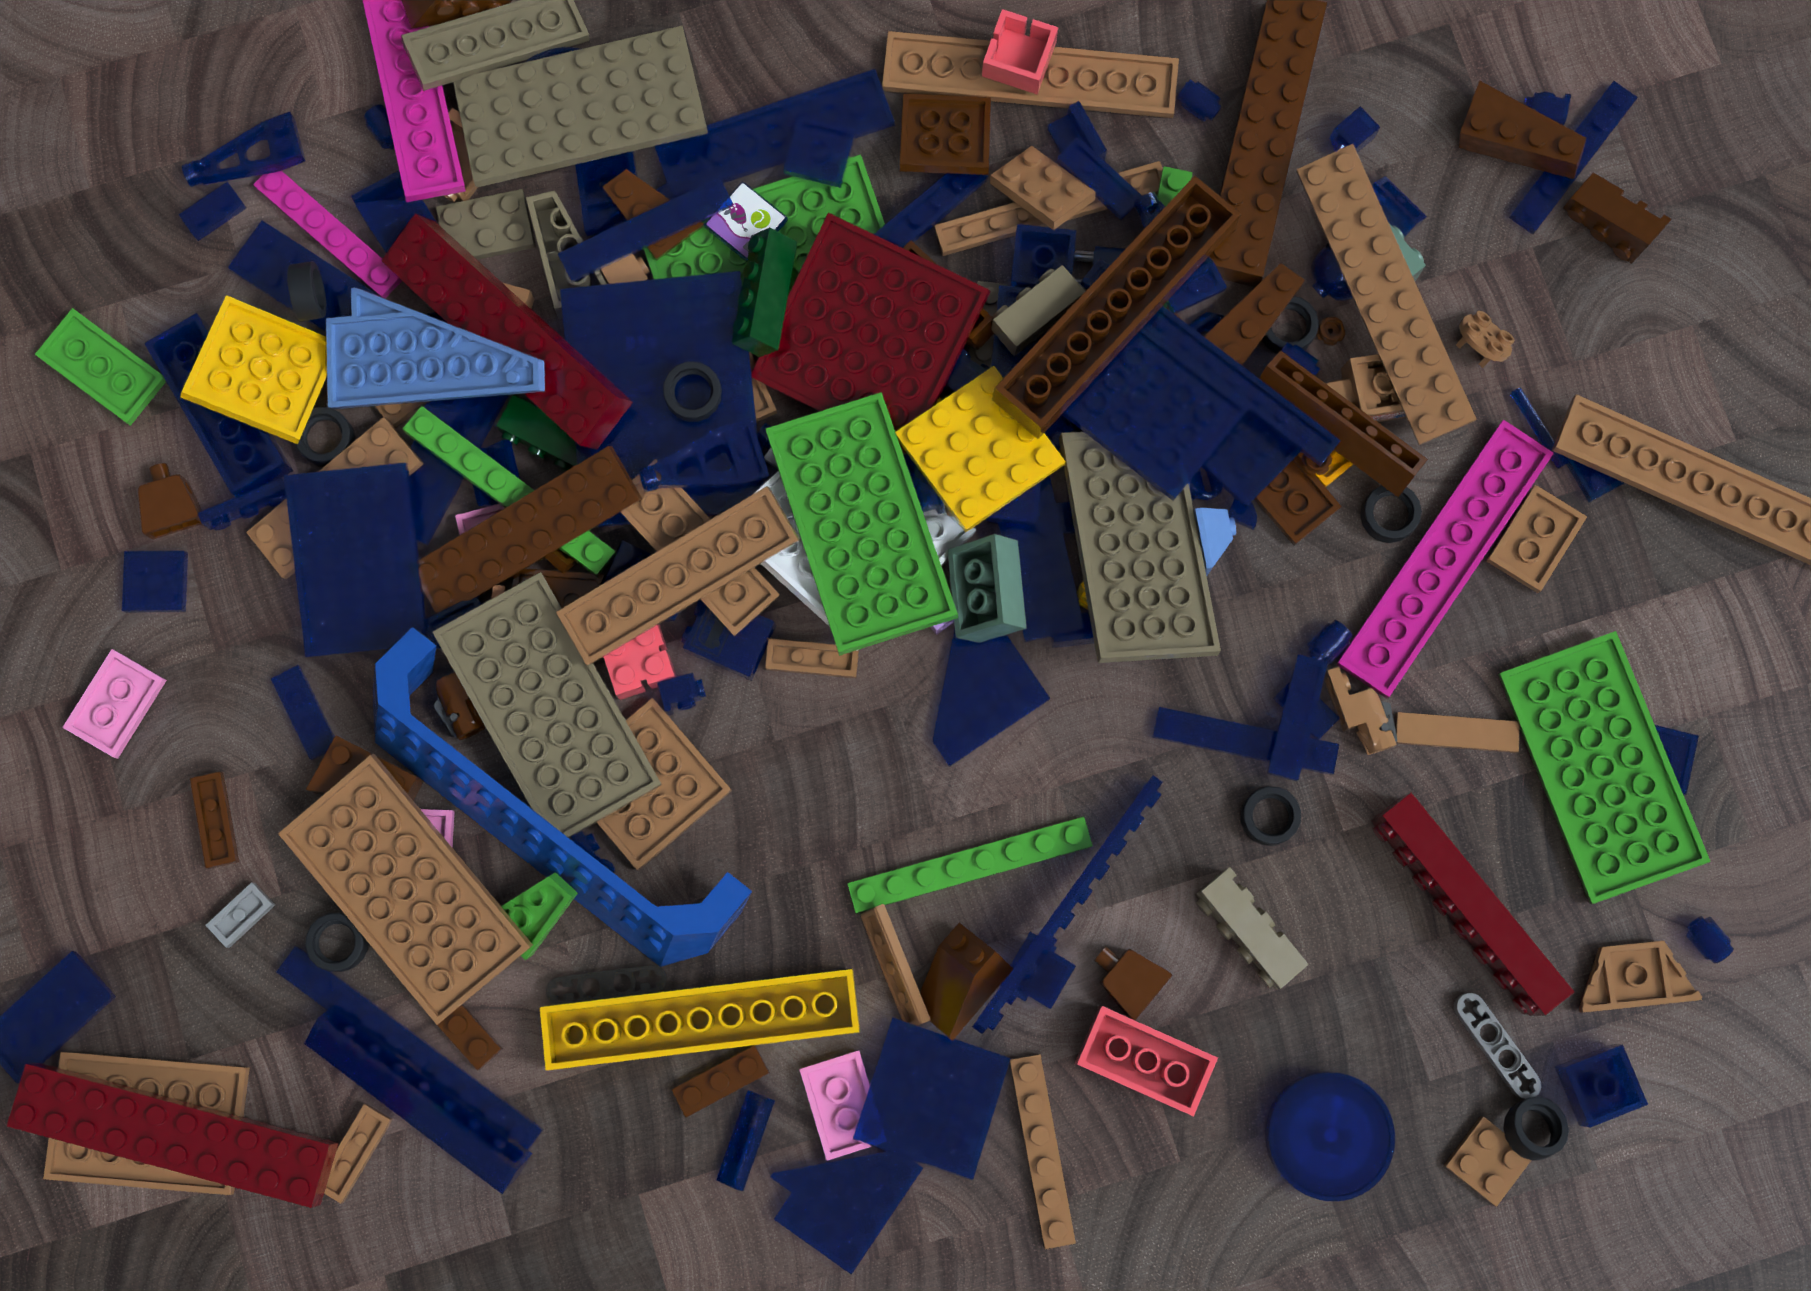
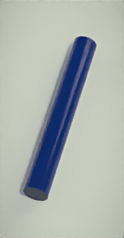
M1521 387L1510 393L1539 441L1544 447L1552 451L1555 441ZM1552 451L1554 454L1551 460L1557 469L1568 464L1563 455Z

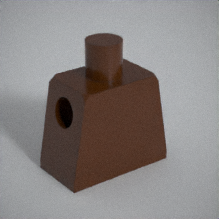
M166 463L156 464L149 468L153 482L141 485L138 488L141 527L144 535L154 540L207 523L200 504L189 482L180 474L170 476Z
M1105 946L1094 959L1098 965L1107 971L1099 983L1127 1017L1133 1020L1140 1016L1173 976L1167 970L1131 949H1127L1119 958Z

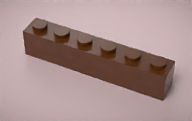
M1282 351L1266 366L1252 388L1397 497L1401 495L1428 460Z

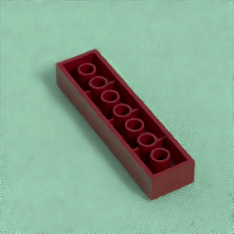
M1412 792L1398 798L1371 820L1375 826L1372 829L1376 836L1385 843L1387 841L1395 850L1392 852L1394 858L1403 867L1407 865L1414 873L1412 879L1422 891L1427 889L1434 898L1432 904L1443 916L1446 914L1454 923L1452 928L1462 940L1467 939L1474 947L1472 950L1473 955L1481 964H1488L1494 972L1492 975L1494 981L1503 990L1507 988L1514 996L1513 1004L1522 1014L1546 1016L1574 993L1570 985Z

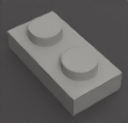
M251 882L210 920L206 927L226 948H230L269 912L275 904L256 883Z

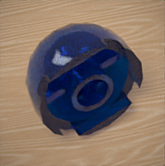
M1327 243L1317 253L1312 262L1311 274L1316 281L1312 287L1323 299L1327 295L1336 301L1353 299L1329 243Z

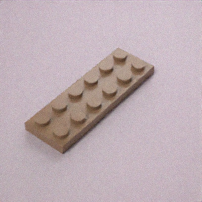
M383 417L246 533L279 575L284 579H288L424 463L386 417Z
M656 459L632 480L642 500L621 512L656 551L661 550L711 520ZM754 567L705 596L701 601L735 637L775 601L780 594Z

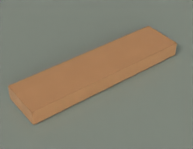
M1395 713V729L1398 740L1396 744L1509 753L1519 752L1520 725L1518 721Z
M885 905L876 906L860 914L905 1028L908 1030L930 1021V1016Z

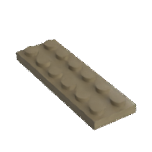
M520 0L401 35V41L423 91L464 79L473 74L498 69L589 41V33L574 0Z

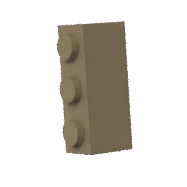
M1063 265L1055 271L1050 269L1040 277L1039 284L1032 289L1030 287L1025 288L1018 294L1015 303L1010 307L1007 305L1002 306L993 315L994 319L991 330L1014 357L1049 330L1086 292Z

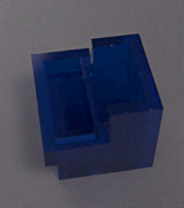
M1030 931L1010 964L1014 969L999 987L1024 1002L1027 998H1030L1049 1010L1054 1005L1076 965L1054 953L1057 949L1056 946Z

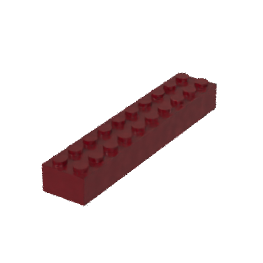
M415 213L381 260L447 323L544 360L545 392L524 394L580 446L597 450L633 403L434 220Z
M29 1063L25 1065L7 1122V1127L309 1208L319 1206L322 1203L339 1144L331 1140L42 1063Z

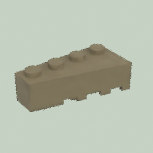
M555 190L526 197L558 319L616 305L612 291L605 282Z
M1228 867L1194 894L1198 898L1196 905L1207 917L1211 914L1219 923L1216 926L1218 931L1225 939L1230 940L1232 938L1240 947L1236 950L1237 953L1247 964L1251 962L1255 964L1260 970L1257 974L1258 977L1268 988L1274 986L1275 989H1281L1309 964L1281 931L1277 933L1273 929L1276 925L1268 913L1262 908L1258 907L1256 909L1252 905L1255 902L1254 896L1247 887H1243L1240 883L1235 884L1232 879L1237 875L1231 867Z

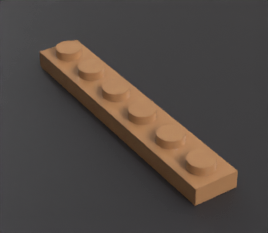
M1041 1054L1011 1059L1010 1066L1044 1249L1076 1244Z

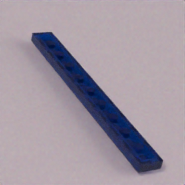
M1100 258L1081 280V285L1088 289L1110 265ZM1164 306L1141 329L1150 338L1320 467L1341 440Z
M1152 775L975 1021L972 1028L983 1034L987 1028L993 1031L1004 1016L999 1012L1006 1002L1010 1005L1013 1004L1022 991L1018 987L1024 977L1030 980L1040 966L1036 959L1041 952L1046 955L1050 952L1058 940L1054 937L1059 927L1064 930L1075 917L1071 910L1077 902L1081 905L1085 903L1093 891L1089 888L1094 878L1099 881L1110 868L1106 861L1111 854H1114L1116 857L1120 854L1127 844V841L1123 839L1129 829L1132 832L1137 830L1144 820V817L1140 815L1146 806L1151 809L1162 795L1157 790L1163 782Z
M294 947L276 971L522 1156L527 1154L543 1132V1128L333 972L317 967L301 948Z

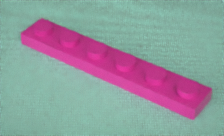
M273 164L254 183V187L380 297L386 299L402 282L381 261L383 258L277 166Z

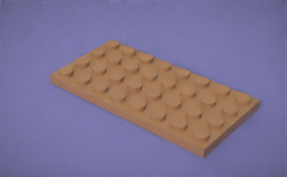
M375 754L368 756L278 833L436 1025L533 946Z

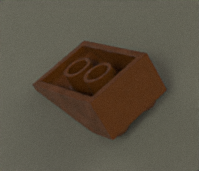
M960 922L939 945L920 992L930 1016V1022L952 1041L1014 969L995 950Z

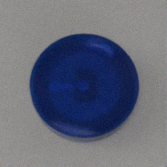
M1318 1072L1298 1078L1280 1092L1267 1116L1265 1141L1269 1158L1275 1170L1287 1184L1315 1199L1345 1201L1366 1193L1384 1176L1394 1154L1395 1129L1386 1104L1369 1085L1346 1074Z

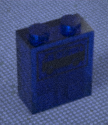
M700 599L694 611V615L697 618L692 627L687 626L681 642L684 643V651L752 681L767 649L768 638L771 639L776 629L775 621L758 615L734 637Z

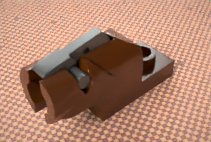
M453 672L437 680L436 692L438 699L433 706L451 734L459 740H464L483 731L485 725L456 673Z

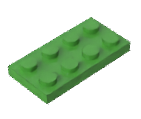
M73 308L35 353L36 356L130 426L168 380Z

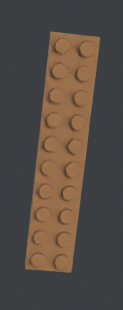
M888 31L882 91L928 95L989 97L991 101L1164 118H1173L1179 58L1054 47L1037 95L982 77L983 61L990 44L988 40Z
M1354 145L1346 146L1297 169L1299 179L1418 445H1422L1476 421V416Z
M1577 394L1572 398L1552 451L1811 565V498Z

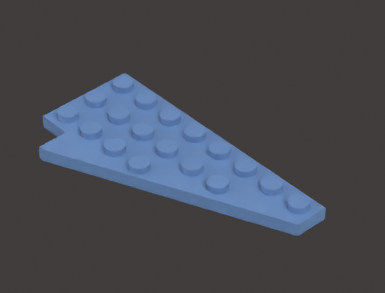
M351 288L352 316L326 318L327 395L329 408L343 409L545 392L544 360L362 289Z

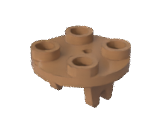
M1477 311L1475 315L1469 314L1461 320L1459 328L1463 337L1456 346L1460 349L1467 342L1476 352L1484 356L1478 365L1484 368L1490 360L1502 362L1509 358L1512 352L1511 345L1515 340L1509 332L1500 330L1493 324L1488 314L1483 311Z

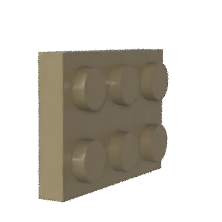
M523 189L436 207L439 225L477 260L535 248Z

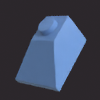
M1197 508L1194 510L1206 576H1208L1233 540V535H1236L1235 520L1233 517L1229 518L1227 509Z

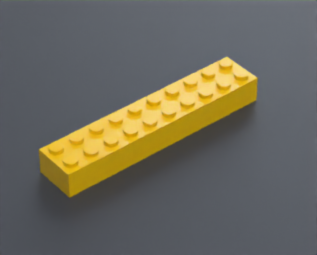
M853 969L540 1007L545 1070L860 1032Z

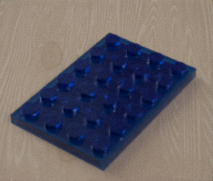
M1143 327L1062 415L1174 501L1246 414L1249 407Z
M408 463L284 475L305 657L392 648L412 627L428 639L422 582L419 575V554Z

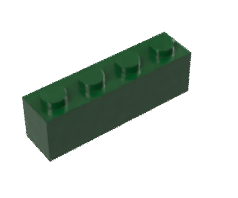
M770 227L751 235L748 242L749 251L743 270L744 279L738 297L737 317L733 324L732 344L759 357L779 350L797 248V241Z
M515 395L512 396L496 425L502 433L501 438L515 446L521 443L529 447L527 451L537 458L549 457L555 461L553 464L557 468L565 472L604 448L613 446L605 441L597 450L580 446L539 407ZM613 446L615 452L621 460L622 454L619 448Z

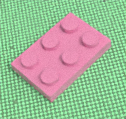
M111 649L62 728L118 759L167 680Z
M860 1051L799 1069L827 1161L887 1142Z

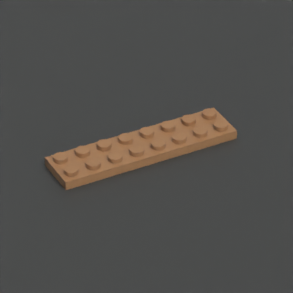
M766 486L556 613L585 664L588 666L800 541L771 489Z

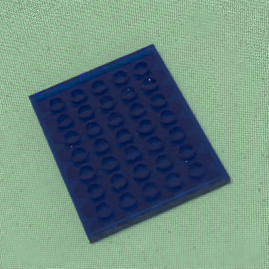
M740 271L560 289L565 340L633 401L597 450L580 446L575 442L577 465L604 448L613 446L631 480H633L656 459L707 516L723 513L753 495L763 486L750 356L748 351L732 344L733 324L737 317L738 297L742 289ZM687 361L700 362L709 366L717 374L722 388L721 402L717 411L709 418L699 422H686L677 418L668 409L663 395V385L668 373L676 365ZM689 374L677 382L675 397L681 406L687 409H697L708 402L711 389L709 383L703 377ZM620 512L596 527L631 523Z

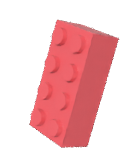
M1099 1006L1075 1064L1194 1117L1218 1057L1104 1006Z

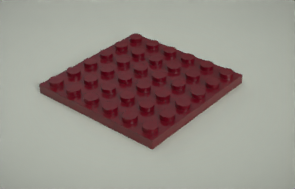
M828 213L789 293L779 350L759 357L750 377L819 411L882 392L896 432L936 405L991 291ZM900 444V447H901L902 452H904V453L907 454V452L904 450V448H903V447L901 446V444Z

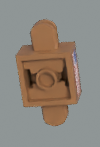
M1378 354L1350 358L1341 368L1342 380L1329 381L1327 383L1328 386L1377 422L1406 418Z

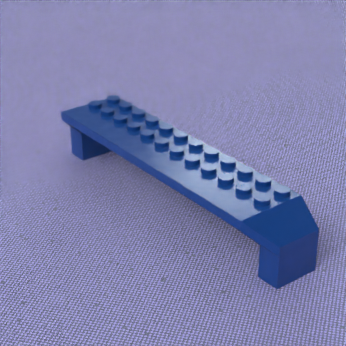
M412 627L375 663L373 682L375 743L546 878L556 872L578 893L574 900L658 966L662 967L709 953L742 913L752 891L728 872L702 903L656 907L412 716L409 696L433 673L436 645Z

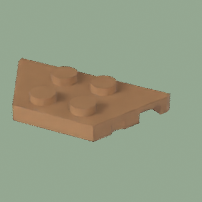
M1665 941L1599 947L1579 1006V1012L1702 1000V996L1698 990L1693 988L1685 976L1687 973L1680 963L1674 960L1673 953Z

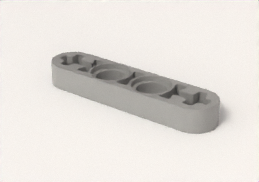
M1474 993L1459 995L1454 1002V1011L1511 1092L1521 1099L1536 1097L1542 1088L1539 1076L1483 999ZM1465 999L1468 1002L1475 1001L1476 1005L1473 1007V1010L1477 1016L1486 1015L1485 1019L1477 1021L1474 1026H1472L1471 1022L1475 1021L1476 1018L1472 1013H1464L1462 1010L1465 1007L1463 1002ZM1485 1024H1491L1496 1030V1036L1490 1042L1484 1041L1480 1036V1029ZM1503 1050H1510L1514 1054V1064L1509 1068L1503 1067L1499 1062V1054ZM1521 1065L1524 1070L1518 1071L1521 1077L1532 1080V1083L1529 1085L1530 1092L1526 1090L1520 1091L1519 1087L1522 1085V1082L1518 1076L1513 1075L1510 1078L1508 1075L1517 1071Z

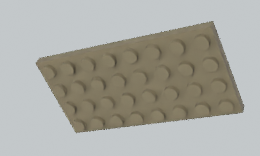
M683 25L485 71L453 82L476 188L708 133Z
M1178 428L1061 433L1059 443L1061 455L1066 461L1064 472L1098 663L1218 656L1221 648Z
M540 572L433 631V634L532 810L570 838L662 784L594 664L592 663L588 666L585 664L556 613L562 608Z

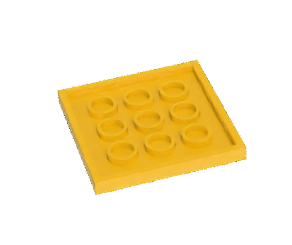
M226 295L180 397L298 444L327 378L326 336Z
M995 366L895 432L901 446L965 533L1060 469L1066 462L1045 433L1039 439L1035 438L992 401L995 387L1004 379Z

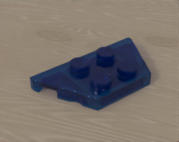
M634 151L575 164L584 231L587 236L593 235L621 215L602 186L626 169L638 177Z

